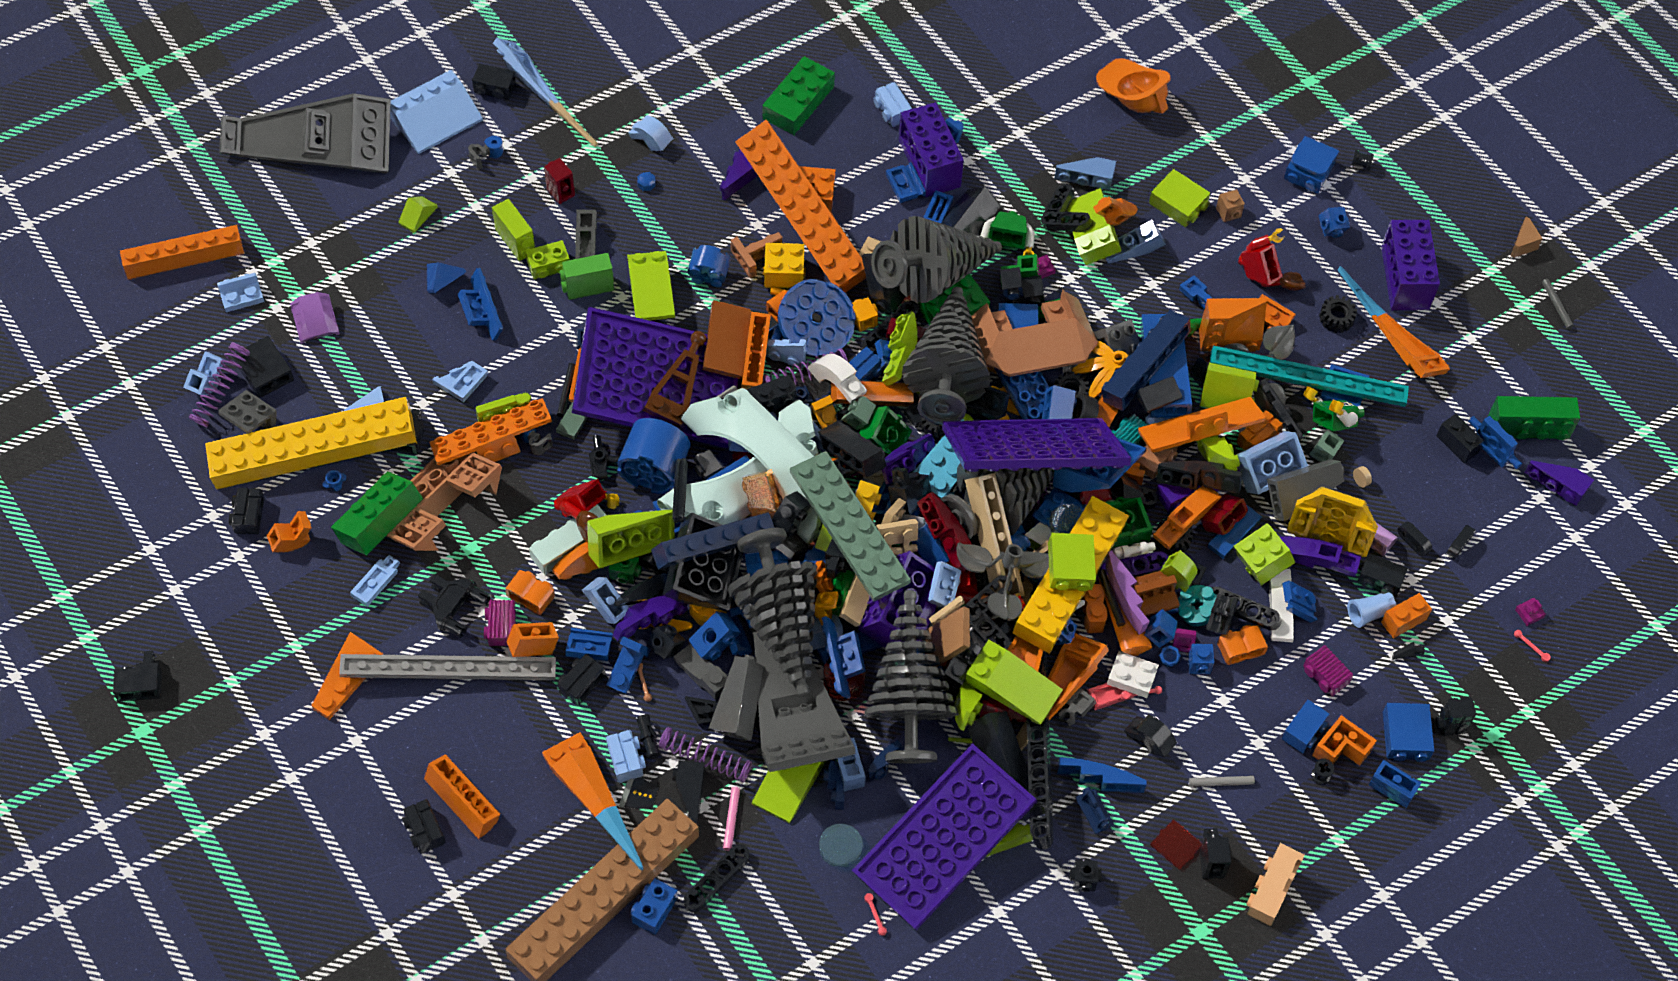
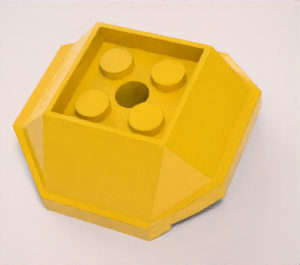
M1320 487L1313 493L1297 500L1287 532L1294 534L1296 537L1312 538L1343 546L1342 550L1360 555L1361 557H1367L1378 525L1365 500Z

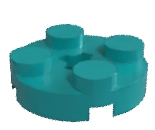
M1194 585L1189 587L1186 592L1181 590L1178 598L1180 603L1178 613L1187 624L1191 626L1208 624L1211 609L1216 599V594L1212 588L1204 585ZM1196 602L1203 603L1198 610L1193 606Z

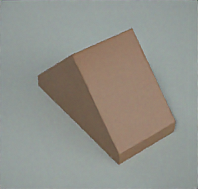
M1525 217L1511 257H1517L1538 250L1543 239L1528 217Z

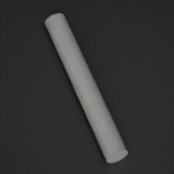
M1254 776L1189 778V787L1254 785L1255 783Z

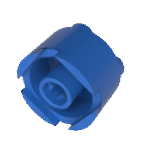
M700 245L699 249L695 247L692 251L687 270L688 274L692 277L691 281L695 284L707 282L714 287H721L722 283L725 282L731 260L728 253L724 255L720 253V248L710 245Z

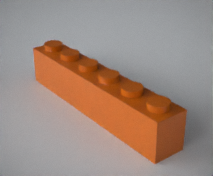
M233 225L120 250L127 279H133L244 254V249L238 227Z

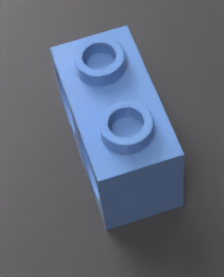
M854 738L850 739L854 744L856 754L834 759L843 781L844 792L865 787V773Z

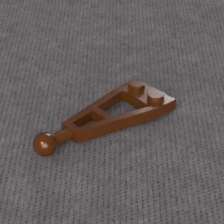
M702 331L692 333L690 337L692 344L689 351L684 349L653 389L643 409L644 412L678 428L681 427L683 422L681 418L690 405L699 360L696 352L706 342V335ZM684 360L691 362L689 376L677 370ZM670 378L686 384L682 405L659 395V392Z

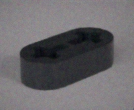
M1406 521L1398 527L1399 536L1419 556H1425L1432 551L1431 542L1411 522Z
M1467 524L1453 541L1446 554L1456 559L1473 537L1476 530Z

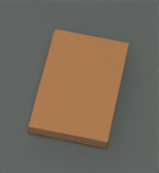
M961 607L927 629L930 632L931 639L925 640V642H931L936 648V652L927 654L935 655V657L938 656L940 665L970 647L969 608Z

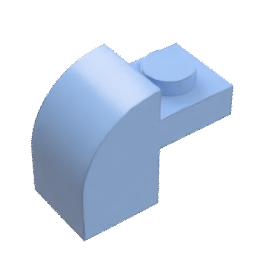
M649 115L636 122L628 133L631 139H643L650 151H662L673 140L667 128L659 120Z
M205 351L198 370L190 369L183 388L199 395L208 396L204 388L213 389L208 381L217 382L212 375H220L216 368L223 367L220 361L225 359ZM211 383L215 388H217V384Z

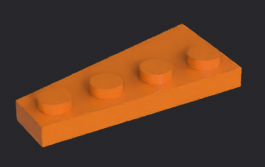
M351 632L311 705L314 711L328 720L334 716L366 679L340 677L341 654L383 655V653Z

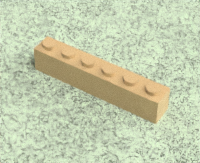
M995 473L965 480L971 508L978 523L977 533L980 545L990 552L992 561L1000 555V552L1005 553L1007 546L1012 544ZM1002 559L991 568L986 567L989 583L1000 575H1008L1009 569L1003 566ZM1016 567L1012 572V591L1009 595L1025 596L1019 569ZM999 582V588L994 592L998 593L1001 588L1005 587V583Z

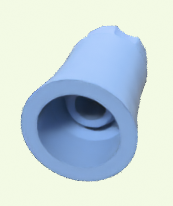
M1380 593L1366 598L1349 600L1347 604L1348 615L1352 623L1360 628L1371 621L1384 617L1387 610L1396 606V602L1391 593Z

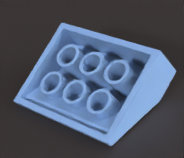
M452 70L391 101L390 119L418 154L483 121L481 114L462 82Z

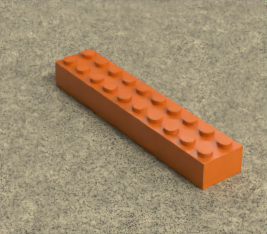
M765 120L735 141L830 282L846 293L866 279L862 257L769 122Z

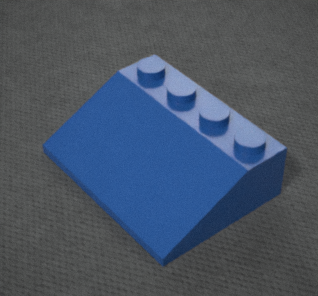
M1117 438L1131 457L1130 466H1124L1123 468L1103 466L1101 469L1091 467L1071 469L1070 467H1062L1060 470H1054L1053 487L1070 493L1109 489L1146 452L1147 448Z

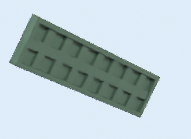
M826 451L790 468V474L873 602L910 584V577Z

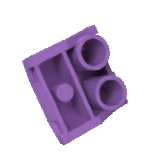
M316 292L300 296L290 303L301 344L305 343L304 341L332 334H340L329 294Z

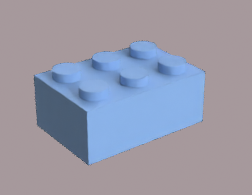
M1284 431L1236 454L1240 463L1238 468L1242 472V479L1247 493L1258 495L1269 490L1267 479L1308 466L1295 432Z

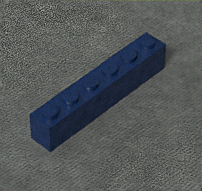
M1169 310L1165 316L1163 315L1155 328H1152L1147 337L1137 345L1136 350L1127 356L1124 364L1115 370L1112 378L1104 383L1101 390L1103 402L1124 411L1138 395V390L1149 382L1191 332L1190 318L1172 310Z
M768 512L661 542L651 551L659 570L737 547V541L743 536L775 527Z

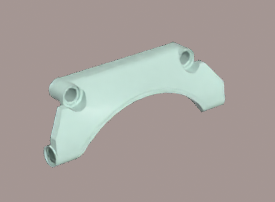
M741 388L731 392L723 400L717 396L695 402L683 414L681 420L697 436L715 435L724 437L752 453L770 473L783 499L795 491H798L805 497L790 474V468L814 456L746 389ZM812 506L808 510L807 517L799 525L797 532L807 544H811L817 539L820 533L819 527L821 526V520Z
M797 399L779 412L778 422L813 456L819 454L817 445L811 440L815 436L810 407ZM754 456L740 467L724 475L702 482L687 484L685 517L694 513L722 525L744 519L780 491L770 473ZM674 488L657 500L661 510L673 509Z

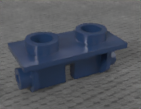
M1090 787L1084 788L1082 790L1083 794L1076 796L1075 799L1095 835L1114 827L1115 825L1095 789H1090Z

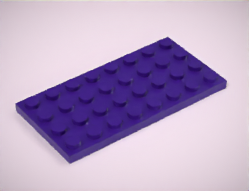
M972 743L856 865L852 872L912 928L917 930L1033 807L1037 800Z

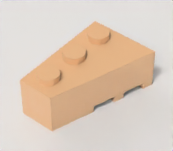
M1279 844L1274 857H1268L1264 866V869L1267 870L1265 876L1260 875L1255 887L1258 888L1256 895L1251 893L1246 905L1250 908L1247 915L1269 926L1272 925L1304 858V854L1284 844Z

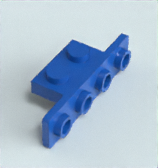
M476 268L470 279L474 290H460L458 297L469 326H487L491 339L497 340L503 330V325L499 320L497 308L492 301L491 292L488 290L486 278L481 268Z
M827 616L822 617L823 625L821 628L827 639L826 650L832 662L830 663V669L836 680L834 687L838 694L848 699L851 698L847 679L866 672L858 634L852 631L838 637L835 623Z

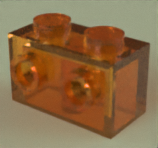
M772 469L743 477L742 488L747 494V507L752 516L768 512L769 514L776 513L781 502Z

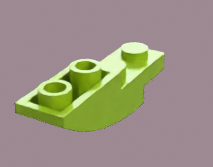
M913 311L905 315L902 314L897 318L896 327L890 335L888 348L893 352L890 355L891 359L884 370L885 374L882 379L886 386L901 379L903 366L917 345V323Z
M1217 435L1197 441L1199 452L1208 462L1224 464V469L1237 471V467L1240 466L1238 456L1234 455L1232 444H1228L1225 437L1219 438Z
M966 679L960 686L954 702V707L957 708L959 714L955 716L959 729L963 731L968 724H973L976 715L978 716L983 706L980 703L983 692L967 684Z

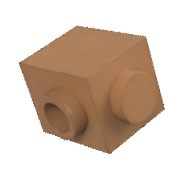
M1236 189L1219 194L1216 209L1223 222L1241 218L1245 203Z

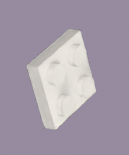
M1119 651L1107 685L1147 698L1159 665Z

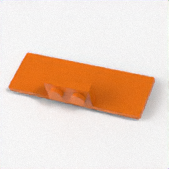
M1251 397L1143 426L1138 428V432L1151 452L1154 453L1250 425H1256L1266 421V416Z
M543 398L533 400L524 406L512 408L506 413L494 415L486 421L476 422L469 427L458 429L446 436L437 437L429 443L437 465H442L475 451L478 455L496 462L521 452L515 439L516 435L550 423L552 418Z

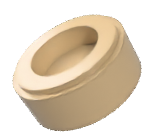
M1361 466L1354 469L1353 477L1358 486L1363 488L1371 484L1372 476L1366 467Z

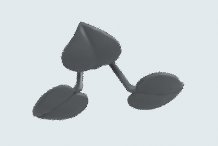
M1294 325L1274 326L1265 332L1263 344L1270 351L1265 356L1282 360L1291 354L1295 343ZM1231 343L1223 347L1249 353L1248 348L1240 343ZM1276 383L1269 384L1284 406L1286 402L1284 389ZM1261 387L1257 388V392H1254V401L1262 412L1268 411L1278 418Z
M958 542L956 548L957 557L961 565L971 572L983 573L986 567L991 568L1001 559L1003 566L1009 569L1003 594L993 593L987 601L990 611L1004 620H1015L1022 611L1020 599L1015 595H1007L1013 569L1016 567L1022 569L1023 574L1030 578H1042L1049 569L1048 554L1023 552L1022 548L1015 544L1008 545L1005 553L1000 552V555L993 561L990 552L981 546L966 545Z

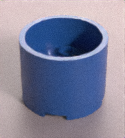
M653 418L639 419L634 422L617 462V472L626 482L636 488L638 485L651 489L652 493H668L674 487L676 460L678 458L686 459L691 446L690 440L680 429L670 423Z

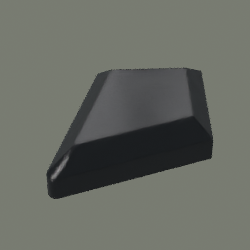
M686 696L685 701L697 724H710L717 707V701Z

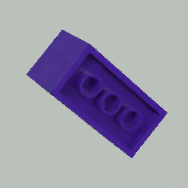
M937 103L901 112L899 142L909 163H912L926 190L925 197L933 196L935 191L943 193L961 188L964 159Z
M1391 220L1381 246L1391 310H1430L1440 285L1430 221Z
M911 551L896 556L910 577V584L874 602L869 597L868 606L858 627L859 631L884 648H886L888 643L898 642L897 640H891V631L905 629L893 626L896 618L906 617V613H898L899 606L905 605V591L913 590L916 592L917 600H915V605H920L923 613L915 614V617L925 618L927 626L916 627V629L927 630L930 624L929 618L933 616L937 606L928 601L935 568Z

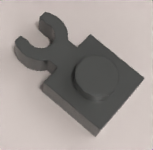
M1079 688L1066 702L1068 709L1061 710L1058 716L1061 720L1065 716H1070L1067 724L1072 726L1076 721V716L1079 715L1083 718L1096 704V700Z

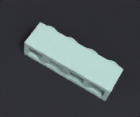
M598 505L589 510L598 518L606 516ZM570 519L564 526L551 531L544 539L535 541L529 548L531 559L544 575L551 572L556 563L567 553L586 542L578 530L576 519Z

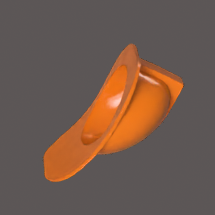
M1118 58L1111 61L1097 73L1096 80L1099 87L1112 96L1117 97L1127 108L1140 113L1151 111L1163 113L1168 109L1166 102L1168 95L1167 84L1171 77L1167 71L1147 68L1131 60Z

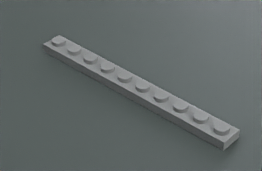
M341 654L339 675L340 677L555 680L556 657Z

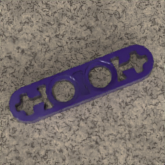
M1153 552L1119 560L1133 577L1160 571L1168 556L1164 552ZM1157 557H1159V560L1164 561L1161 564V566H1159L1158 563L1152 564L1150 566L1151 569H1149V563L1154 562L1157 559ZM1142 561L1145 565L1144 570H1136L1134 562ZM1103 563L1100 569L1107 571L1106 565ZM1096 576V584H1100L1099 576Z

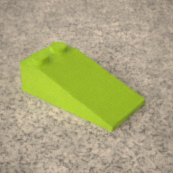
M1101 188L1073 199L1067 209L1068 212L1088 213L1093 221V226L1089 230L1073 232L1079 255L1085 265L1122 251L1114 226L1107 224L1105 218L1096 214L1093 208L1100 199L1104 198Z
M666 251L627 255L635 317L644 320L675 318Z
M673 509L606 515L587 521L589 556L598 568H602L651 553V549L661 542L675 539L674 519L672 518Z
M991 640L987 641L966 673L967 684L1039 725L1042 724L1063 691L1062 688L1017 656Z
M827 760L773 772L768 770L752 801V805L790 824Z

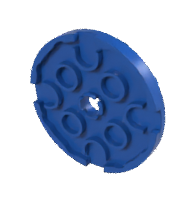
M817 279L804 280L790 288L780 302L778 324L783 337L790 339L791 343H799L800 339L806 340V355L822 357L823 354L836 353L838 349H842L849 342L854 333L856 315L853 310V304L846 293L831 282L827 283ZM814 313L821 316V323L812 321Z

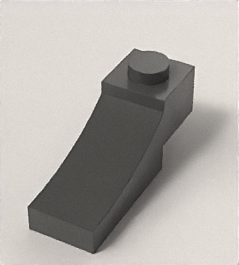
M577 210L575 259L596 255V210Z
M690 644L674 656V661L701 689L704 688L715 700L721 696L728 676L718 666L713 665L706 659H701Z

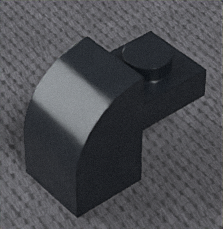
M1149 714L1146 718L1136 716L1124 730L1127 737L1143 741L1149 753L1164 758L1177 744L1169 728L1159 719Z

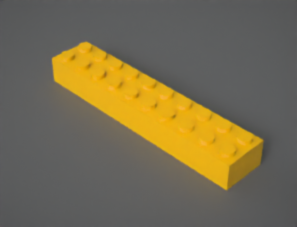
M403 397L205 443L209 476L217 490L398 448L410 443H417L411 408L407 398Z

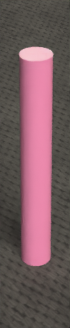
M739 787L731 788L723 849L729 851L733 844L740 794Z

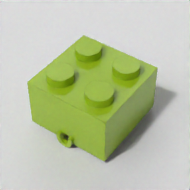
M1268 523L1234 545L1239 559L1246 566V571L1249 575H1253L1261 586L1296 563L1290 549Z

